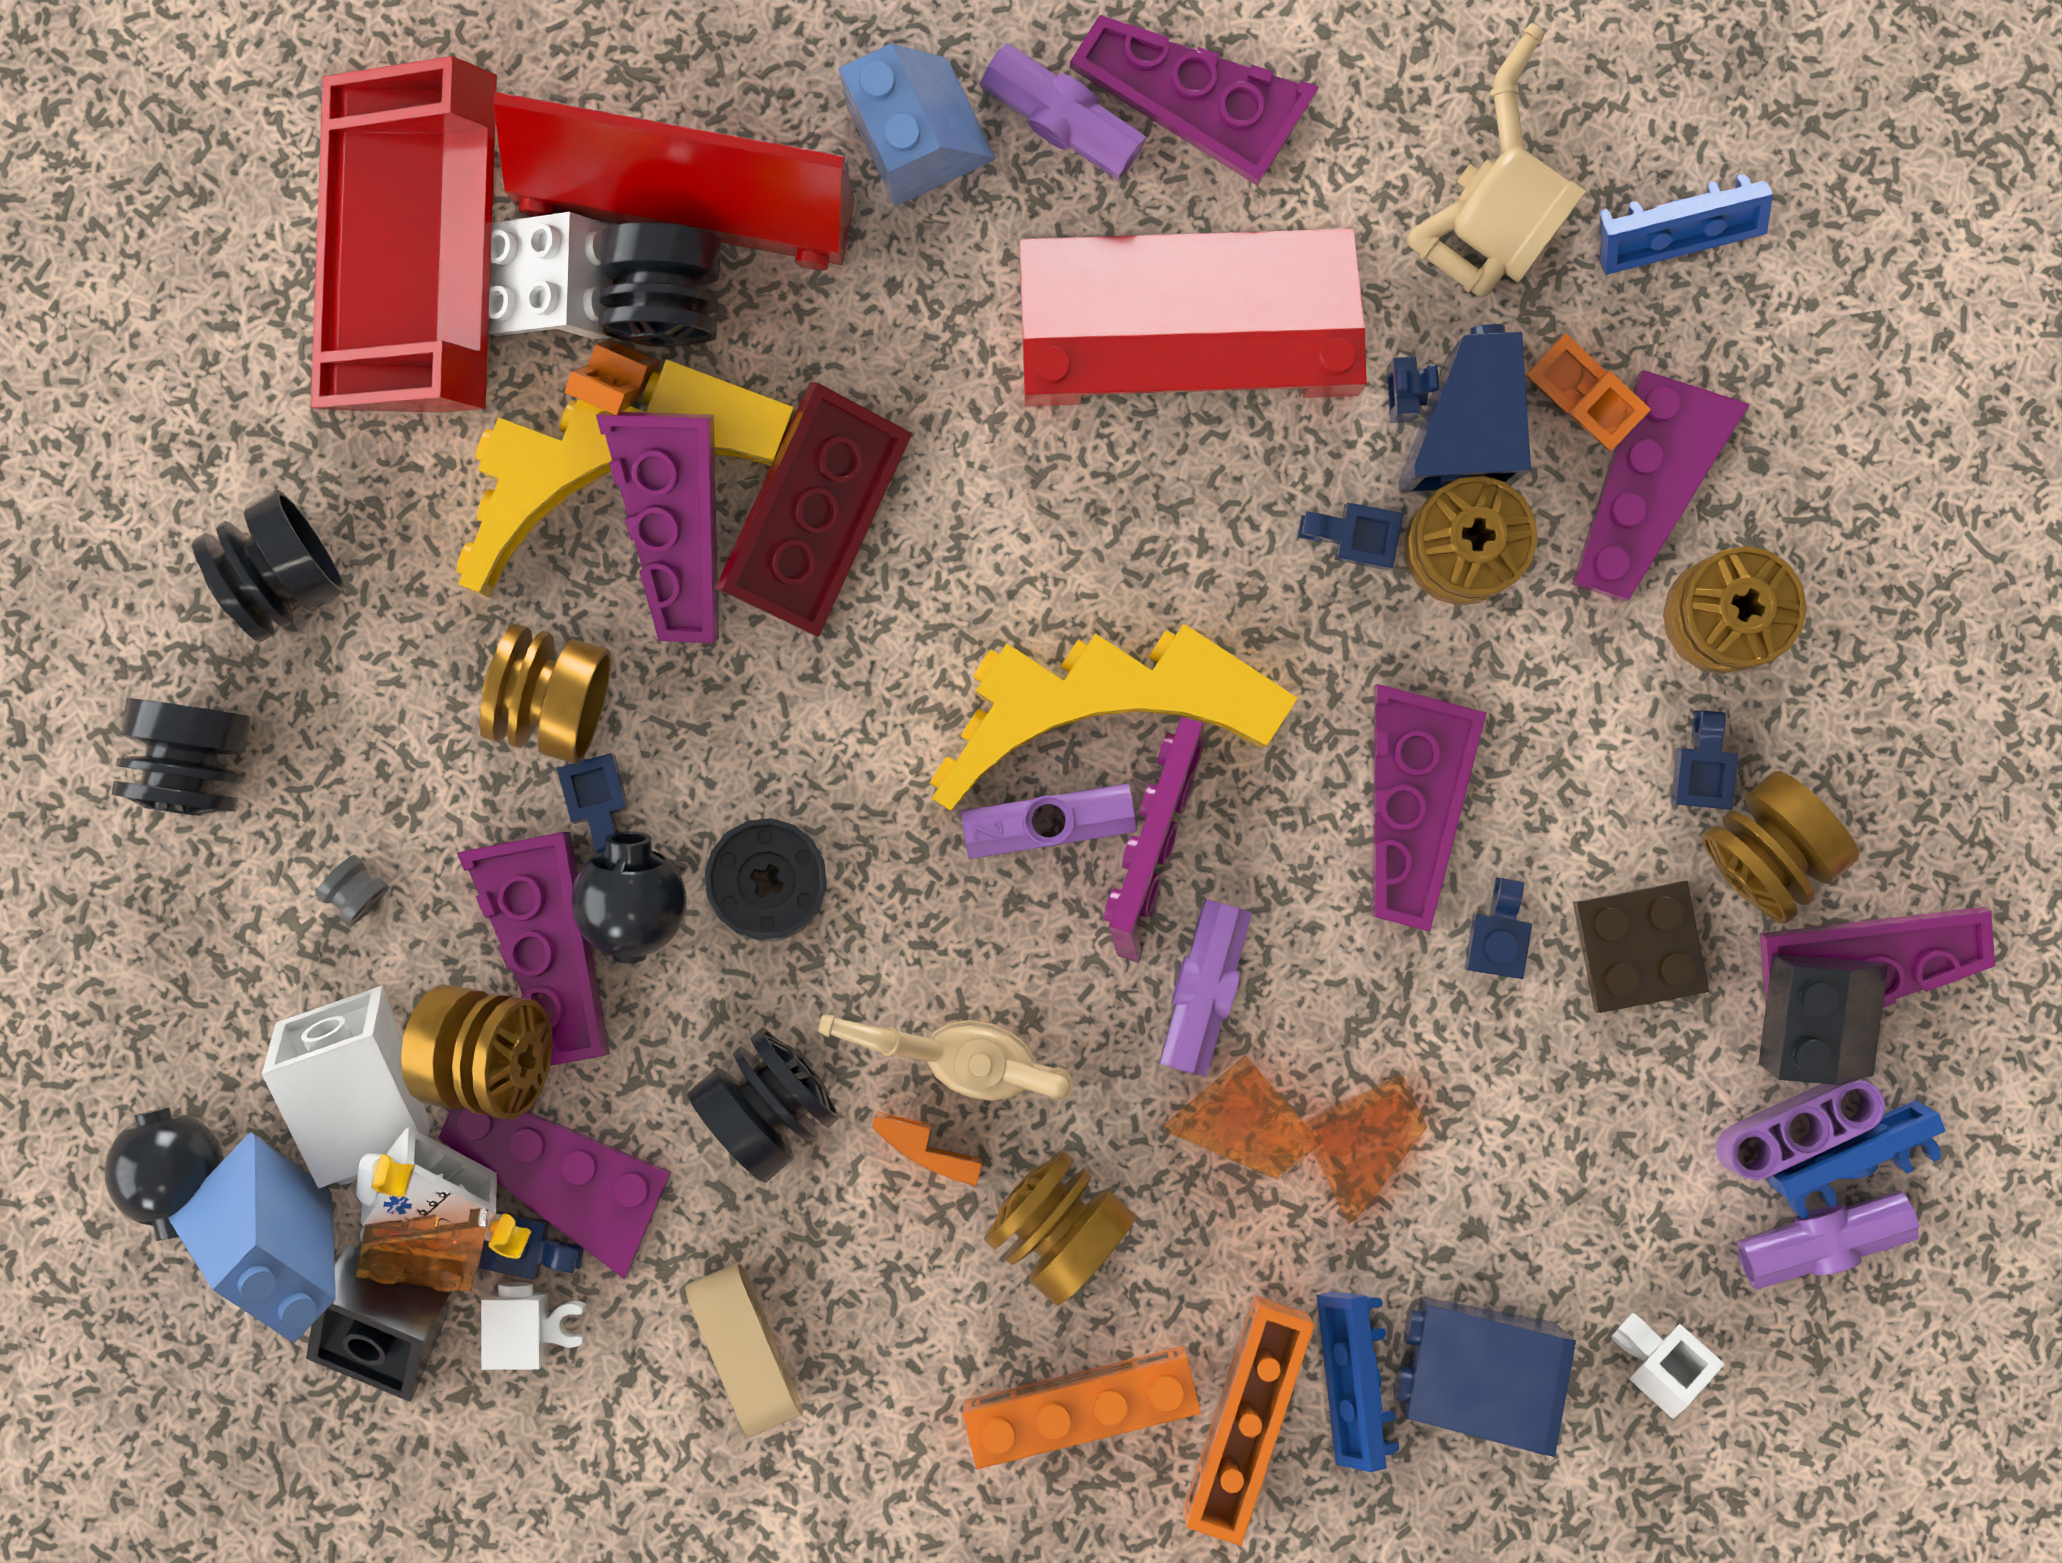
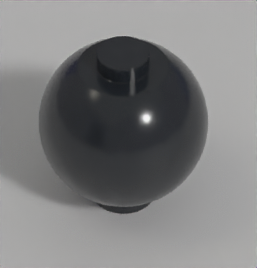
M636 831L616 832L606 836L605 851L594 855L585 863L575 879L571 894L572 914L580 933L592 946L603 953L612 955L613 960L620 963L644 961L648 954L654 953L665 946L678 932L685 916L687 904L685 885L677 868L666 856L652 851V837L650 835Z
M164 1107L134 1115L136 1125L124 1129L114 1140L107 1154L104 1169L107 1191L115 1206L131 1220L153 1226L156 1241L179 1237L168 1218L189 1202L199 1190L204 1180L224 1160L220 1143L208 1127L187 1115L172 1116L170 1107Z

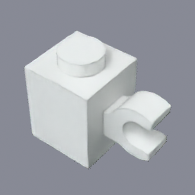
M505 1282L498 1284V1292H491L481 1300V1370L540 1369L549 1360V1343L559 1344L567 1348L583 1344L586 1341V1333L568 1332L563 1325V1320L569 1314H583L586 1311V1304L576 1300L567 1301L561 1304L549 1316V1291L533 1292V1283Z
M1632 1313L1611 1336L1626 1352L1644 1361L1629 1380L1672 1419L1689 1406L1725 1365L1681 1324L1662 1340L1640 1317Z

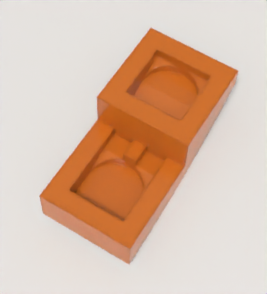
M1566 333L1525 374V377L1556 406L1609 451H1612L1651 410L1611 371H1606Z
M608 339L595 344L588 365L571 371L564 393L614 415H618L626 410L642 394L651 374L654 371H658L662 361L618 341Z
M882 1112L876 1113L872 1128L901 1154L937 1174L977 1186L982 1158L928 1146L932 1128L931 1123Z

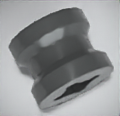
M352 855L325 878L316 890L315 896L325 904L332 903L340 910V919L350 927L370 912L384 897L389 886L381 878H371L365 872V863L356 855Z

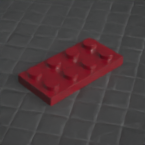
M810 382L715 589L810 635L819 637L912 433L822 384Z

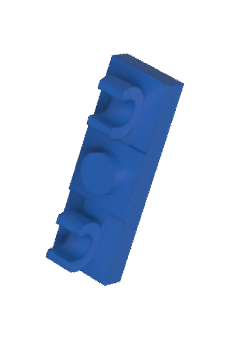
M1741 174L1737 175L1734 189L1721 191L1716 181L1709 182L1708 193L1686 199H1678L1656 206V209L1643 211L1641 205L1634 201L1629 203L1628 216L1616 219L1611 217L1608 208L1603 209L1600 212L1599 225L1601 235L1600 264L1605 275L1765 235L1768 232L1773 193L1766 181L1752 184L1746 175Z
M1915 1100L1885 1113L1879 1124L1871 1130L1768 1177L1767 1180L1772 1188L1787 1199L1791 1210L1802 1219H1806L1810 1216L1805 1206V1199L1811 1192L1818 1191L1822 1202L1830 1208L1837 1205L1836 1193L1828 1184L1839 1178L1842 1180L1846 1178L1860 1179L1869 1176L1878 1169V1164L1892 1159L1893 1163L1907 1174L1913 1172L1912 1164L1909 1161V1153L1918 1145H1921L1922 1151L1927 1158L1934 1162L1940 1160V1147L1932 1137L1946 1132L1939 1113Z
M1341 1292L1318 1294L1316 1296L1335 1463L1338 1466L1366 1472L1386 1469L1385 1455L1388 1456L1396 1453L1399 1450V1442L1383 1439L1382 1425L1396 1420V1415L1394 1412L1382 1410L1380 1393L1381 1375L1377 1367L1376 1352H1373L1372 1341L1383 1339L1386 1336V1329L1370 1326L1369 1311L1372 1308L1383 1306L1382 1299Z

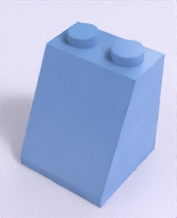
M891 43L839 68L847 108L895 207L995 160L991 147L948 58Z
M250 1132L204 1180L199 1190L188 1203L170 1216L168 1220L213 1291L295 1343L336 1300L332 1192L327 1186L318 1189L312 1175Z

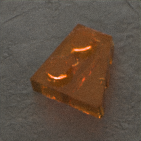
M1246 1055L1163 1125L1165 1130L1174 1137L1198 1145L1214 1154L1240 1163L1277 1181L1321 1144Z
M1401 1074L1299 1123L1348 1224L1357 1220L1427 1129L1426 1122Z
M470 1209L468 1222L438 1226L439 1219L436 1214L414 1217L405 1222L387 1221L366 1224L364 1226L355 1277L372 1279L382 1284L406 1283L429 1286L444 1292L455 1290L472 1292L487 1230L489 1209Z

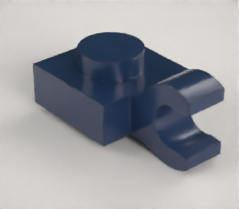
M1416 356L1394 357L1386 368L1390 423L1412 422L1420 413V406L1427 405L1428 393L1439 390L1438 365H1428L1425 369L1417 370Z
M1349 502L1344 505L1342 518L1307 511L1305 515H1301L1297 538L1324 543H1336L1337 548L1334 559L1336 561L1389 571L1394 567L1403 513Z
M1694 711L1692 728L1694 747L1693 749L1676 748L1671 804L1733 810L1738 754L1721 752L1726 723L1725 712Z
M612 753L583 760L579 764L573 763L557 768L570 821L573 824L588 821L596 854L605 851L606 836L619 832L613 813L629 809L616 756Z
M1499 877L1495 878L1490 916L1473 913L1464 969L1524 979L1532 923L1516 920L1522 902L1524 882Z
M496 1210L498 1214L506 1213L511 1215L515 1219V1226L528 1228L532 1232L521 1257L518 1259L504 1257L496 1253L489 1247L490 1241L484 1240L478 1266L479 1269L534 1280L539 1276L541 1265L557 1271L574 1273L575 1269L581 1268L584 1248L578 1244L547 1238L550 1223L546 1220Z

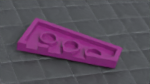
M1099 15L1070 60V69L1256 186L1260 184L1319 89V86L1301 80L1300 83L1274 76L1273 71L1252 64L1251 67H1247L1219 58V53L1200 47L1195 50L1171 42L1167 36L1103 15Z
M1642 370L1638 373L1633 393L1651 410L1614 449L1572 585L1621 601H1627L1631 598L1750 404L1649 371Z
M601 411L596 414L601 435L605 434L612 458L609 464L615 486L619 485L627 512L628 517L625 518L630 540L635 541L642 566L639 572L658 641L715 643L719 639L718 590L715 589L718 582L714 415L622 412L614 415L607 411Z
M1380 684L1374 685L1372 917L1428 932L1431 931L1486 712Z
M1181 716L1176 733H1166L1158 757V765L1164 766L1158 785L1151 783L1148 785L1141 804L1140 816L1146 818L1140 837L1133 835L1130 837L1124 852L1122 868L1128 870L1121 890L1117 888L1112 889L1105 907L1104 921L1110 922L1109 929L1117 956L1137 963L1140 961L1144 944L1139 942L1137 928L1141 916L1146 918L1148 916L1153 917L1159 898L1157 891L1160 882V874L1155 873L1156 865L1161 864L1165 866L1170 861L1178 828V823L1172 821L1174 812L1183 814L1188 802L1206 742L1203 722Z
M560 832L457 852L464 871H469L479 894L476 896V899L484 917L489 918L502 946L499 952L507 970L512 969L523 995L521 998L535 1000L547 1012L552 1025L553 1052L550 1066L609 1055L610 1050L591 944L580 933L572 914L571 894L578 871L571 832Z
M1984 907L1759 933L1765 1007L1772 953L1884 962L1888 964L1883 1008L1897 1003L1896 999L1920 990L1927 992L1995 967L1992 911Z
M466 1108L450 1109L438 1137L456 1152L496 1172L499 1185L623 1279L629 1274L671 1175V1171L529 1111L517 1119H500L491 1117L489 1114L471 1113Z

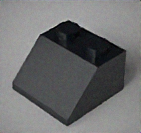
M1772 953L1758 1064L1778 1080L1837 1085L1874 1076L1888 964L1884 962Z
M348 1244L335 1264L336 1300L311 1325L306 1359L411 1402L447 1318L453 1287L443 1284L431 1274L414 1272L390 1262L383 1255L378 1256L370 1251H364Z

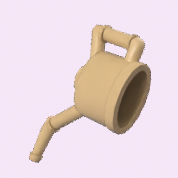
M1531 23L1523 30L1524 35L1497 71L1493 80V89L1490 91V96L1494 98L1502 154L1495 163L1487 159L1479 170L1470 164L1457 181L1458 184L1465 188L1458 201L1411 229L1407 236L1408 246L1420 254V259H1427L1465 287L1464 290L1467 293L1471 291L1475 295L1482 297L1492 292L1504 274L1517 283L1522 280L1587 191L1574 181L1567 180L1524 149L1516 95L1519 89L1516 83L1537 45H1541L1545 34L1543 29L1534 23ZM1454 229L1455 234L1488 259L1478 269L1439 241L1440 237Z
M822 1015L818 1032L828 1038L831 1035L879 1051L888 1057L898 1055L927 1061L938 1080L951 1090L970 1098L989 1101L1008 1099L1027 1089L1049 1096L1053 1100L1061 1101L1070 1096L1073 1090L1072 1079L1067 1070L1061 1067L1052 1068L1035 1063V1057L1023 1040L1012 1031L990 1022L976 1020L950 1022L935 1030L931 1038L903 1033L894 1027L885 1029L837 1019L835 1015Z

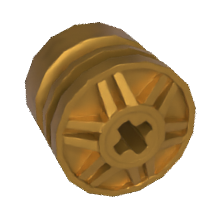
M1486 476L1458 478L1438 489L1423 503L1409 521L1404 539L1406 566L1416 584L1436 600L1457 606L1481 603L1516 583L1531 565L1538 542L1535 516L1525 498L1506 482ZM1472 526H1476L1477 536L1486 538V542L1475 551L1472 550V542L1470 540L1462 539V534Z
M1743 546L1722 550L1682 572L1667 593L1663 618L1667 638L1681 658L1699 670L1725 674L1769 663L1788 651L1802 632L1807 605L1803 584L1790 564L1771 551ZM1743 597L1745 599L1743 608L1750 612V615L1739 620L1737 618L1739 608L1732 605V601Z
M515 623L512 624L503 635L486 673L480 709V736L499 743L507 734L508 744L521 749L529 740L535 727H538V750L542 755L579 764L584 759L598 726L609 685L611 652L604 647L571 639L563 648L557 661H554V637L550 633L541 631L532 640V631L528 627Z
M1773 771L1746 795V804L1756 822L1735 810L1728 811L1723 816L1725 829L1720 826H1711L1701 837L1702 844L1708 855L1714 861L1728 884L1743 899L1757 907L1766 916L1780 924H1787L1797 915L1795 902L1801 905H1808L1814 900L1815 892L1804 872L1823 884H1832L1859 860L1860 852L1854 839L1842 822L1812 791L1794 777L1782 771Z
M439 985L427 992L414 1008L404 1032L401 1066L402 1077L409 1094L425 1104L450 1109L466 1108L471 1113L489 1114L491 1117L500 1119H517L533 1106L543 1090L550 1071L553 1037L552 1025L547 1012L538 1002L531 999L512 998L509 995L501 994L488 995L481 990L453 985Z
M1064 1149L1055 1154L1046 1163L1032 1169L999 1207L997 1217L984 1237V1241L995 1250L1014 1233L1019 1236L1005 1256V1260L1011 1265L1025 1258L1033 1250L1041 1257L1032 1269L1029 1281L1056 1306L1070 1298L1095 1273L1121 1242L1136 1219V1214L1108 1189L1085 1204L1080 1199V1196L1091 1178V1174L1085 1168L1064 1185L1060 1180L1074 1162V1158Z

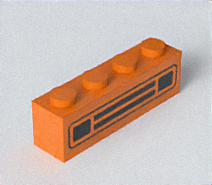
M1256 1295L1253 1296L1182 1510L1186 1528L1242 1546L1315 1325L1308 1313Z
M1184 1346L964 1400L963 1417L976 1470L1201 1414Z

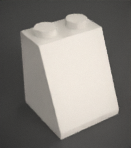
M383 985L276 1022L262 1076L318 1189L336 1182L343 1185L356 1181L361 1158L369 1153L386 1155L402 1132L409 1126L429 1137L431 1124L424 1104L409 1094L402 1077L401 1050L403 1042Z

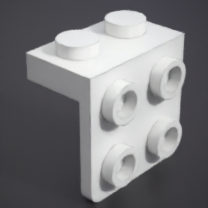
M572 212L492 223L488 334L502 336L559 329L591 339L611 338L598 331L599 312L608 309L599 303L600 289L613 285V278L601 272L602 231L611 225Z

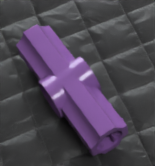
M1008 43L997 51L980 81L982 89L1027 118L1026 121L1031 129L1043 139L1048 140L1049 143L1062 150L1071 148L1118 181L1128 171L1145 143L1146 136L1100 106L1098 98L1081 82L1063 73H1059L1058 76L1054 75Z
M1129 783L1053 796L1044 795L1035 799L961 810L968 859L1042 847H1053L1060 844L1137 832ZM1045 805L1057 807L1065 818L1063 831L1058 836L1052 838L1038 835L1032 825L1034 812Z
M1205 899L1203 907L1200 909L1201 912L1195 927L1189 956H1184L1177 977L1179 980L1175 984L1171 1002L1175 1007L1159 1063L1207 1077L1214 1049L1217 1045V1037L1222 1020L1228 1018L1235 998L1240 971L1236 969L1252 912Z
M1897 1190L1846 1207L1837 1204L1831 1208L1829 1206L1816 1208L1813 1211H1808L1810 1217L1802 1219L1797 1215L1794 1218L1795 1223L1747 1236L1744 1239L1737 1240L1738 1256L1743 1271L1751 1287L1758 1290L1812 1273V1275H1828L1851 1269L1862 1262L1861 1257L1888 1250L1919 1239L1918 1229L1920 1226L1915 1210L1908 1201L1905 1192Z

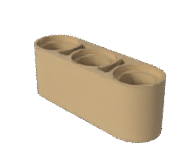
M737 1262L686 1284V1295L695 1320L737 1419L748 1438L803 1415L798 1393L748 1275L741 1263Z

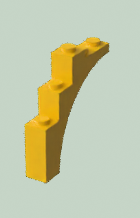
M667 359L661 373L654 371L651 374L643 396V403L648 404L646 412L714 415L715 456L738 457L768 466L772 465L796 413L795 408ZM580 399L577 401L570 400L565 407L560 421L559 429L565 433L562 441L499 417L493 430L487 428L484 431L476 451V460L481 461L478 471L487 478L497 481L494 490L487 489L480 501L477 520L482 523L474 543L468 541L460 553L456 572L462 575L458 585L490 598L509 559L535 525L568 496L611 473L609 462L612 461L605 434L601 435L596 414L605 410ZM629 406V407H628L626 410H624L623 412H645V411H642V410H639V409H637V408H634V407Z
M1184 623L1176 635L1166 629L1151 651L1148 658L1157 663L1153 670L1096 633L1088 645L1078 639L1060 666L1069 673L1065 680H1062L1006 643L1000 654L990 649L973 675V678L981 682L975 690L976 695L993 706L988 713L978 708L960 736L968 741V744L958 759L954 760L947 756L939 766L929 783L937 788L932 799L953 812L979 778L1013 750L1054 728L1093 716L1130 712L1179 715L1224 728L1254 745L1264 748L1269 744L1298 698Z

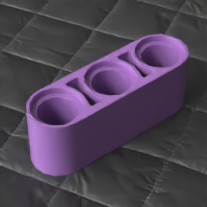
M1854 1080L1837 1085L1819 1084L1725 1129L1717 1140L1716 1152L1718 1160L1724 1168L1744 1178L1753 1180L1768 1178L1874 1128L1884 1116L1885 1102L1883 1095L1876 1086L1862 1080ZM1855 1089L1860 1097V1108L1855 1115L1846 1118L1841 1110V1101L1848 1091ZM1805 1113L1810 1124L1809 1132L1801 1141L1794 1142L1789 1133L1790 1123L1795 1116ZM1754 1137L1759 1147L1758 1156L1751 1164L1742 1166L1737 1156L1738 1147L1746 1138Z

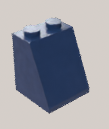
M1502 324L1475 326L1470 328V334L1464 335L1448 354L1439 375V390L1432 393L1399 479V493L1437 491L1458 478L1486 476L1506 482L1509 486H1512L1531 470L1522 332H1505V325Z
M1420 1296L1418 1311L1410 1309L1405 1324L1404 1343L1411 1345L1408 1367L1399 1366L1394 1384V1400L1401 1401L1400 1409L1407 1419L1555 1457L1576 1340L1552 1321Z

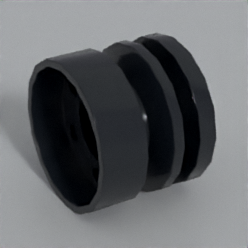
M653 222L625 223L603 229L601 272L610 278L626 283L609 285L600 289L599 303L608 309L599 312L598 331L609 337L653 347H677L707 343L715 340L717 336V320L708 316V314L717 312L718 298L709 292L693 287L708 285L718 281L721 239L713 233L677 224Z
M279 490L273 491L245 508L243 514L251 534L250 537L247 538L232 523L224 521L216 529L219 541L213 535L204 533L194 539L191 545L204 580L216 601L245 633L258 642H262L274 634L275 629L272 620L282 627H287L293 623L294 616L287 598L289 594L304 608L313 611L343 593L345 588L335 563L310 523L296 505Z
M127 698L121 735L147 744L145 756L117 758V767L143 770L141 784L114 781L112 795L124 797L146 809L203 816L220 811L236 812L238 798L212 794L214 780L241 784L242 775L216 765L218 755H236L246 752L251 716L179 704Z
M773 818L748 820L727 831L711 850L705 870L707 898L717 917L737 934L761 942L784 940L805 929L820 911L827 889L825 862L814 841L797 826ZM770 867H774L779 870L777 880L783 884L782 890L779 893L769 891L764 898L756 894L758 885L752 880L753 874L756 871L765 874Z
M762 1027L750 1039L762 1057V1062L740 1046L733 1053L735 1061L744 1075L739 1082L727 1072L716 1067L688 1092L687 1096L699 1117L725 1149L755 1178L767 1183L794 1159L795 1154L784 1132L790 1128L798 1136L812 1143L818 1138V1132L806 1113L809 1112L828 1128L840 1118V1114L830 1100L823 1081L805 1059L791 1046L779 1041Z

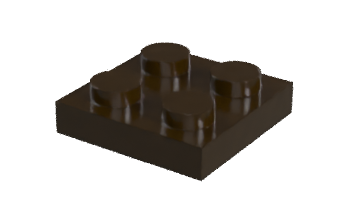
M1679 881L1573 902L1594 1012H1608L1710 992L1688 881Z

